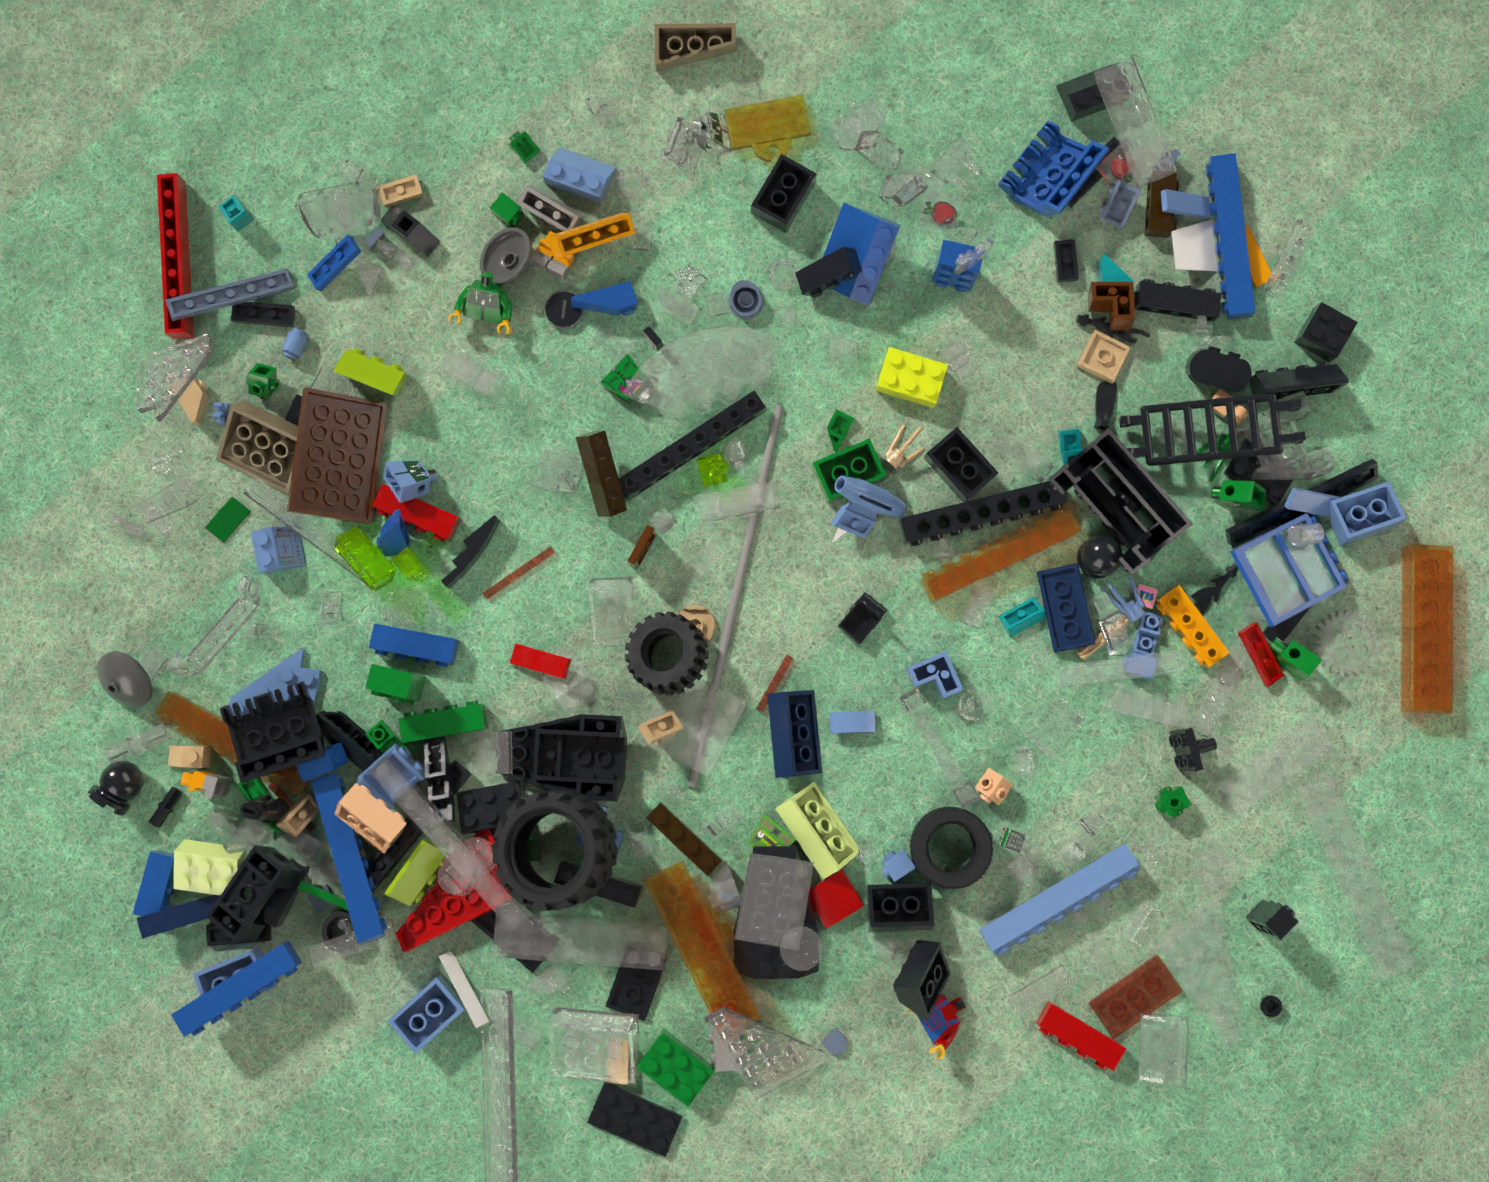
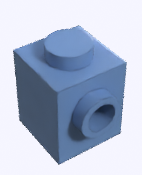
M903 849L896 853L894 850L883 857L885 860L881 862L884 866L881 868L887 880L892 878L894 882L916 868Z

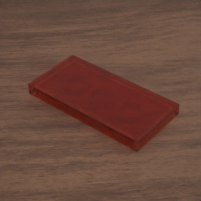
M1155 955L1090 1000L1088 1004L1111 1038L1115 1039L1182 992V989L1160 957Z

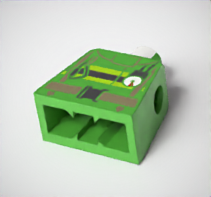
M764 813L748 844L752 848L754 846H790L796 839ZM752 852L746 858L749 862L751 860Z

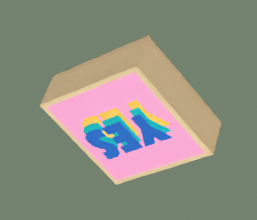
M1138 583L1136 588L1145 605L1144 608L1152 610L1158 589Z

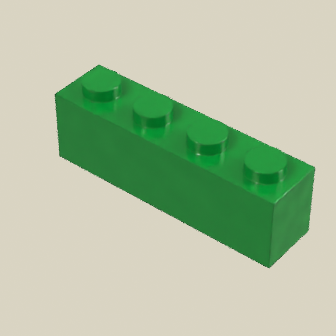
M478 701L466 702L465 707L459 708L457 704L448 705L442 711H437V708L424 710L425 714L417 715L416 711L404 713L403 718H398L402 743L488 729L484 704H478Z

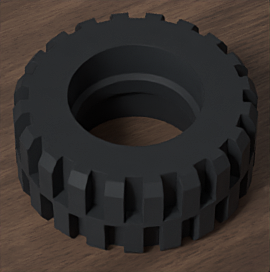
M657 612L655 617L650 615L645 617V622H638L635 626L637 628L634 633L630 632L628 636L631 638L630 643L627 642L625 649L628 651V654H625V661L629 663L627 666L629 672L633 674V678L638 683L657 694L673 695L674 692L680 694L685 691V687L691 689L695 686L693 683L695 679L700 680L703 675L700 673L702 669L706 670L708 665L705 663V659L709 658V652L706 650L708 643L703 638L704 634L690 620L680 614L676 615L674 612H666V615L662 612ZM665 637H679L683 643V654L678 664L668 671H656L651 662V655L655 645Z

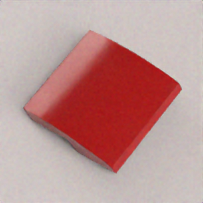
M843 868L808 889L811 904L826 929L865 905Z

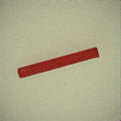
M786 654L756 707L757 710L762 713L768 705L767 694H772L776 691L794 658Z
M275 781L268 786L278 798L283 799L288 804L289 809L295 804ZM311 821L305 828L311 833L316 826Z

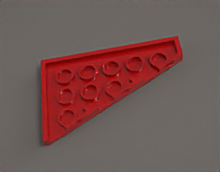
M492 830L477 832L474 837L470 838L466 847L451 862L452 864L444 875L440 876L436 885L421 900L422 902L418 908L409 915L406 923L398 929L396 935L403 953H407L514 900L509 894L508 887L504 888L496 875L497 863L493 864L492 846L496 838H494Z

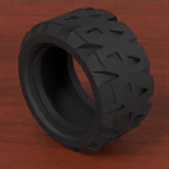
M565 790L537 792L525 796L524 799L514 803L505 812L506 816L498 823L494 838H497L492 846L493 864L497 863L496 875L504 888L508 887L511 897L523 905L528 904L532 909L543 911L561 910L584 903L596 896L598 891L605 887L613 874L612 867L616 865L618 847L614 841L617 839L614 825L606 818L608 814L598 803L589 800V797ZM550 814H558L570 820L579 830L584 843L582 865L576 876L565 885H555L542 879L533 869L528 856V841L533 828L541 819Z

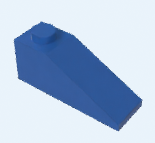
M631 281L576 295L571 299L573 308L611 315L623 314V316L633 314L638 306Z

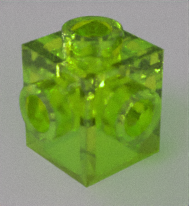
M721 453L697 459L703 487L727 482L726 473H729L727 460H722Z

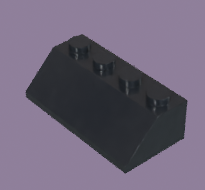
M1329 362L1316 364L1315 367L1300 365L1296 369L1288 370V367L1276 369L1275 372L1260 370L1256 371L1250 379L1252 395L1275 393L1277 400L1334 393L1349 383L1347 376L1337 364L1329 365Z

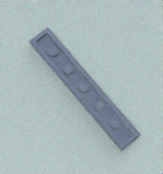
M287 268L166 299L165 301L172 321L286 292L295 289Z

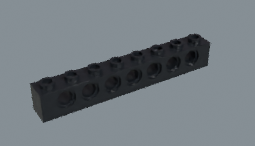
M755 390L620 477L621 489L627 499L630 501L765 413L766 406Z
M1051 481L903 517L900 518L899 524L904 543H910L912 547L923 544L922 540L930 538L931 542L943 539L942 535L949 533L951 537L963 534L962 530L969 528L971 532L983 529L982 525L989 523L991 527L1003 524L1002 520L1009 518L1011 522L1023 519L1022 515L1029 513L1031 517L1043 514L1042 510L1049 508L1051 512L1063 509L1062 505L1068 502L1065 493L1062 495L1060 492H1056L1050 484ZM1039 494L1047 496V503L1039 501ZM1025 499L1028 503V507L1021 508L1018 504V500ZM1005 504L1008 507V512L1001 513L998 505ZM985 509L988 512V517L981 518L978 510ZM958 515H967L968 523H961ZM938 520H947L948 528H941L938 525ZM926 524L928 526V533H921L918 530V525Z

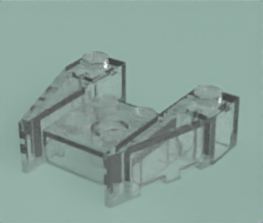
M1304 391L1283 397L1278 401L1301 399L1302 407L1299 408V411L1279 412L1281 434L1298 432L1295 422L1305 419L1312 410ZM1268 408L1258 416L1261 448L1274 446L1270 408ZM1249 422L1238 430V439L1249 436L1251 440ZM1303 443L1283 444V452L1281 454L1257 456L1262 467L1254 471L1251 479L1311 480L1329 474L1336 465L1328 447L1307 453Z

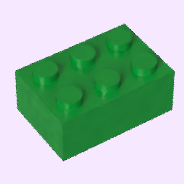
M870 438L812 463V469L828 504L844 498L835 490V482L840 476L857 478L872 484L882 482L886 478L885 471Z
M371 664L365 689L371 690V695L413 704L414 700L420 701L426 677Z
M663 1028L638 1062L636 1068L689 1107L713 1074L715 1067L711 1066L703 1057Z

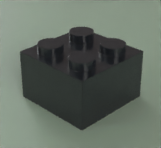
M1320 302L1311 311L1294 343L1330 363L1339 356L1358 322Z

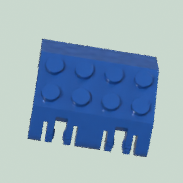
M1046 121L1037 133V136L1046 145V148L1038 141L1032 140L1013 164V167L1022 176V179L1015 175L1014 172L1008 171L998 185L1015 202L1041 215L1050 217L1061 214L1108 153L1109 147L1091 140L1088 146L1080 144L1061 135L1059 125Z

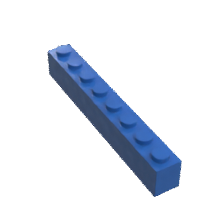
M1236 153L1211 156L1209 163L1205 166L1206 176H1210L1211 184H1208V195L1213 197V203L1210 204L1211 216L1215 215L1216 223H1213L1212 228L1213 235H1217L1218 242L1215 243V253L1220 255L1217 271L1218 275L1222 274L1223 282H1220V293L1225 296V302H1222V312L1227 314V320L1253 317L1255 305Z
M336 773L311 780L357 942L359 945H363L385 937L384 931L388 929L384 917L380 918L378 910L381 909L378 897L374 898L372 893L375 885L373 878H368L366 870L369 869V864L366 856L362 857L360 852L361 849H364L360 836L356 837L354 829L334 814L338 802L344 797L343 790H346L343 778H338Z

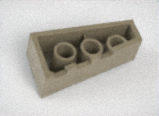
M736 23L655 24L656 71L736 52Z

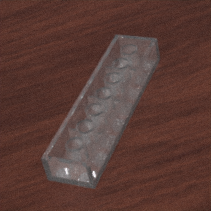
M499 910L496 913L492 957L664 970L668 924Z

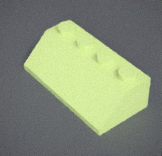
M812 782L775 808L822 879L839 871L861 852L815 782Z

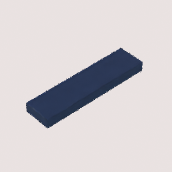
M220 895L207 896L138 917L137 922L142 939L208 919L206 916Z

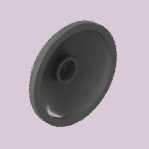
M507 228L495 234L482 251L480 258L481 273H492L493 283L504 285L517 279L525 271L531 259L532 243L530 237L519 228Z
M119 651L108 652L100 658L97 666L98 678L105 692L114 701L132 708L142 707L149 702L152 696V683L147 672L138 661L128 654Z

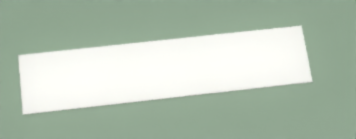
M451 951L439 956L475 1027L477 1028L488 1023L489 1020L456 957Z

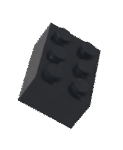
M781 154L751 204V214L786 233L815 185L817 173Z
M958 427L924 456L927 463L962 502H967L998 474V471Z

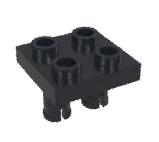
M1193 728L1169 731L1171 735L1169 736V743L1175 750L1176 756L1174 761L1180 772L1203 770L1200 754L1216 750V740L1214 738L1196 740Z

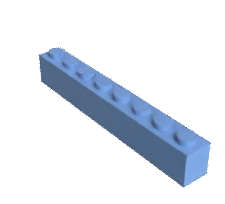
M1123 844L979 929L980 934L994 957L998 954L999 956L1005 955L1010 951V947L1015 944L1021 945L1025 943L1030 935L1042 933L1047 929V925L1052 922L1058 923L1062 921L1067 913L1079 911L1083 908V904L1089 900L1091 902L1096 901L1102 896L1101 893L1106 890L1112 891L1116 889L1120 882L1126 878L1131 880L1136 877L1138 871H1140V864L1126 844Z

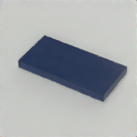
M1078 563L1038 571L1037 577L1054 653L1096 645Z

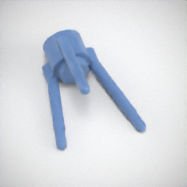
M1129 577V582L1137 602L1131 600L1126 603L1112 585H1109V589L1120 601L1119 603L1104 588H1101L1100 591L1131 622L1144 615L1145 612L1142 607L1145 605L1139 596L1132 577Z

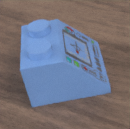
M298 526L270 527L251 531L258 572L270 574L306 566Z

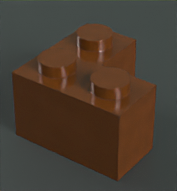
M1091 282L1088 292V312H1109L1110 330L1131 331L1135 320L1133 282Z

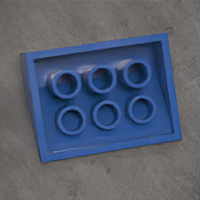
M843 202L823 257L842 247L855 248L862 272L856 274L855 278L850 281L838 283L839 286L833 290L848 298L869 305L901 225Z

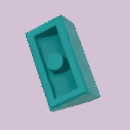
M1032 597L998 617L1011 638L1044 620L1046 614L1036 598Z

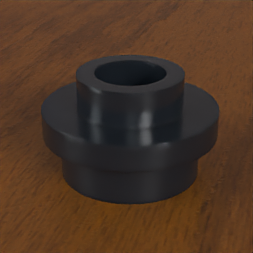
M1267 995L1261 1000L1260 1009L1264 1015L1276 1017L1282 1011V1003L1276 996ZM1270 1002L1274 1003L1272 1010H1269L1267 1007Z

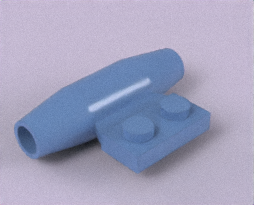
M840 476L835 482V490L850 500L846 505H842L831 521L837 528L865 539L876 523L877 513L902 517L906 511L905 502L888 490L865 480Z

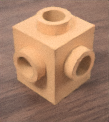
M988 768L974 789L981 793L979 798L988 804L992 801L999 806L1006 798L1013 784Z

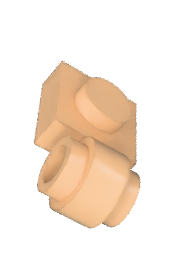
M1220 388L1212 399L1232 396ZM1239 405L1235 407L1237 426L1244 422L1248 413L1244 407ZM1226 406L1213 407V412L1223 418L1227 414Z

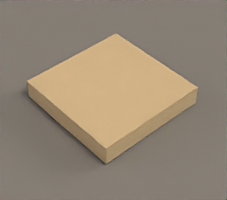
M1094 329L1076 366L1113 384L1131 347Z

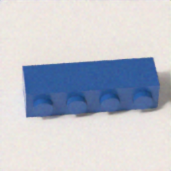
M374 623L369 648L375 649V654L387 656V653L391 652L395 653V658L407 660L408 656L416 657V662L428 664V660L436 661L435 665L448 667V664L455 663L459 640Z

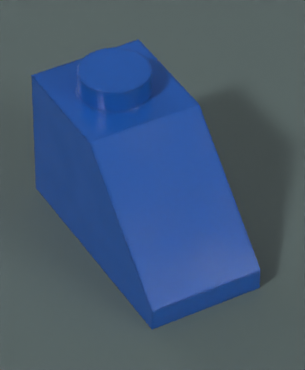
M400 509L395 510L381 527L380 537H377V546L379 549H382L384 557L409 554L410 536Z
M342 743L325 746L326 756L297 765L296 767L302 782L333 771L348 763L349 761Z

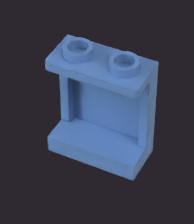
M395 743L358 776L357 784L368 788L371 792L370 795L375 799L383 800L387 804V808L391 810L394 802L416 782L425 779V768L419 761L415 762L410 758L411 755L403 746L400 748Z

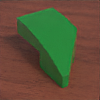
M838 409L835 410L827 426L835 452L840 448L855 419Z

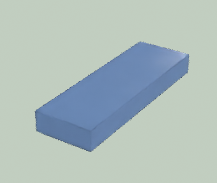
M1168 189L1161 191L1163 212L1197 218L1211 217L1209 197Z
M1293 487L1284 506L1287 509L1331 518L1329 502L1341 497Z

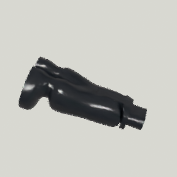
M262 795L254 798L252 801L245 802L240 811L244 817L249 819L272 820V822L277 823L288 812L289 806L281 798L273 800L271 795Z

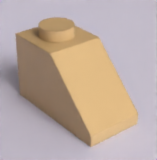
M191 376L171 388L191 423L199 427L202 425L209 399L206 393L208 387L202 379L198 380Z
M169 745L168 766L210 768L212 747Z

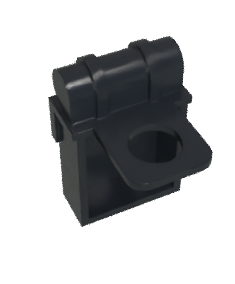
M864 592L859 600L857 599L848 614L837 626L858 644L864 641L888 610L882 603L877 602L872 598L873 596Z

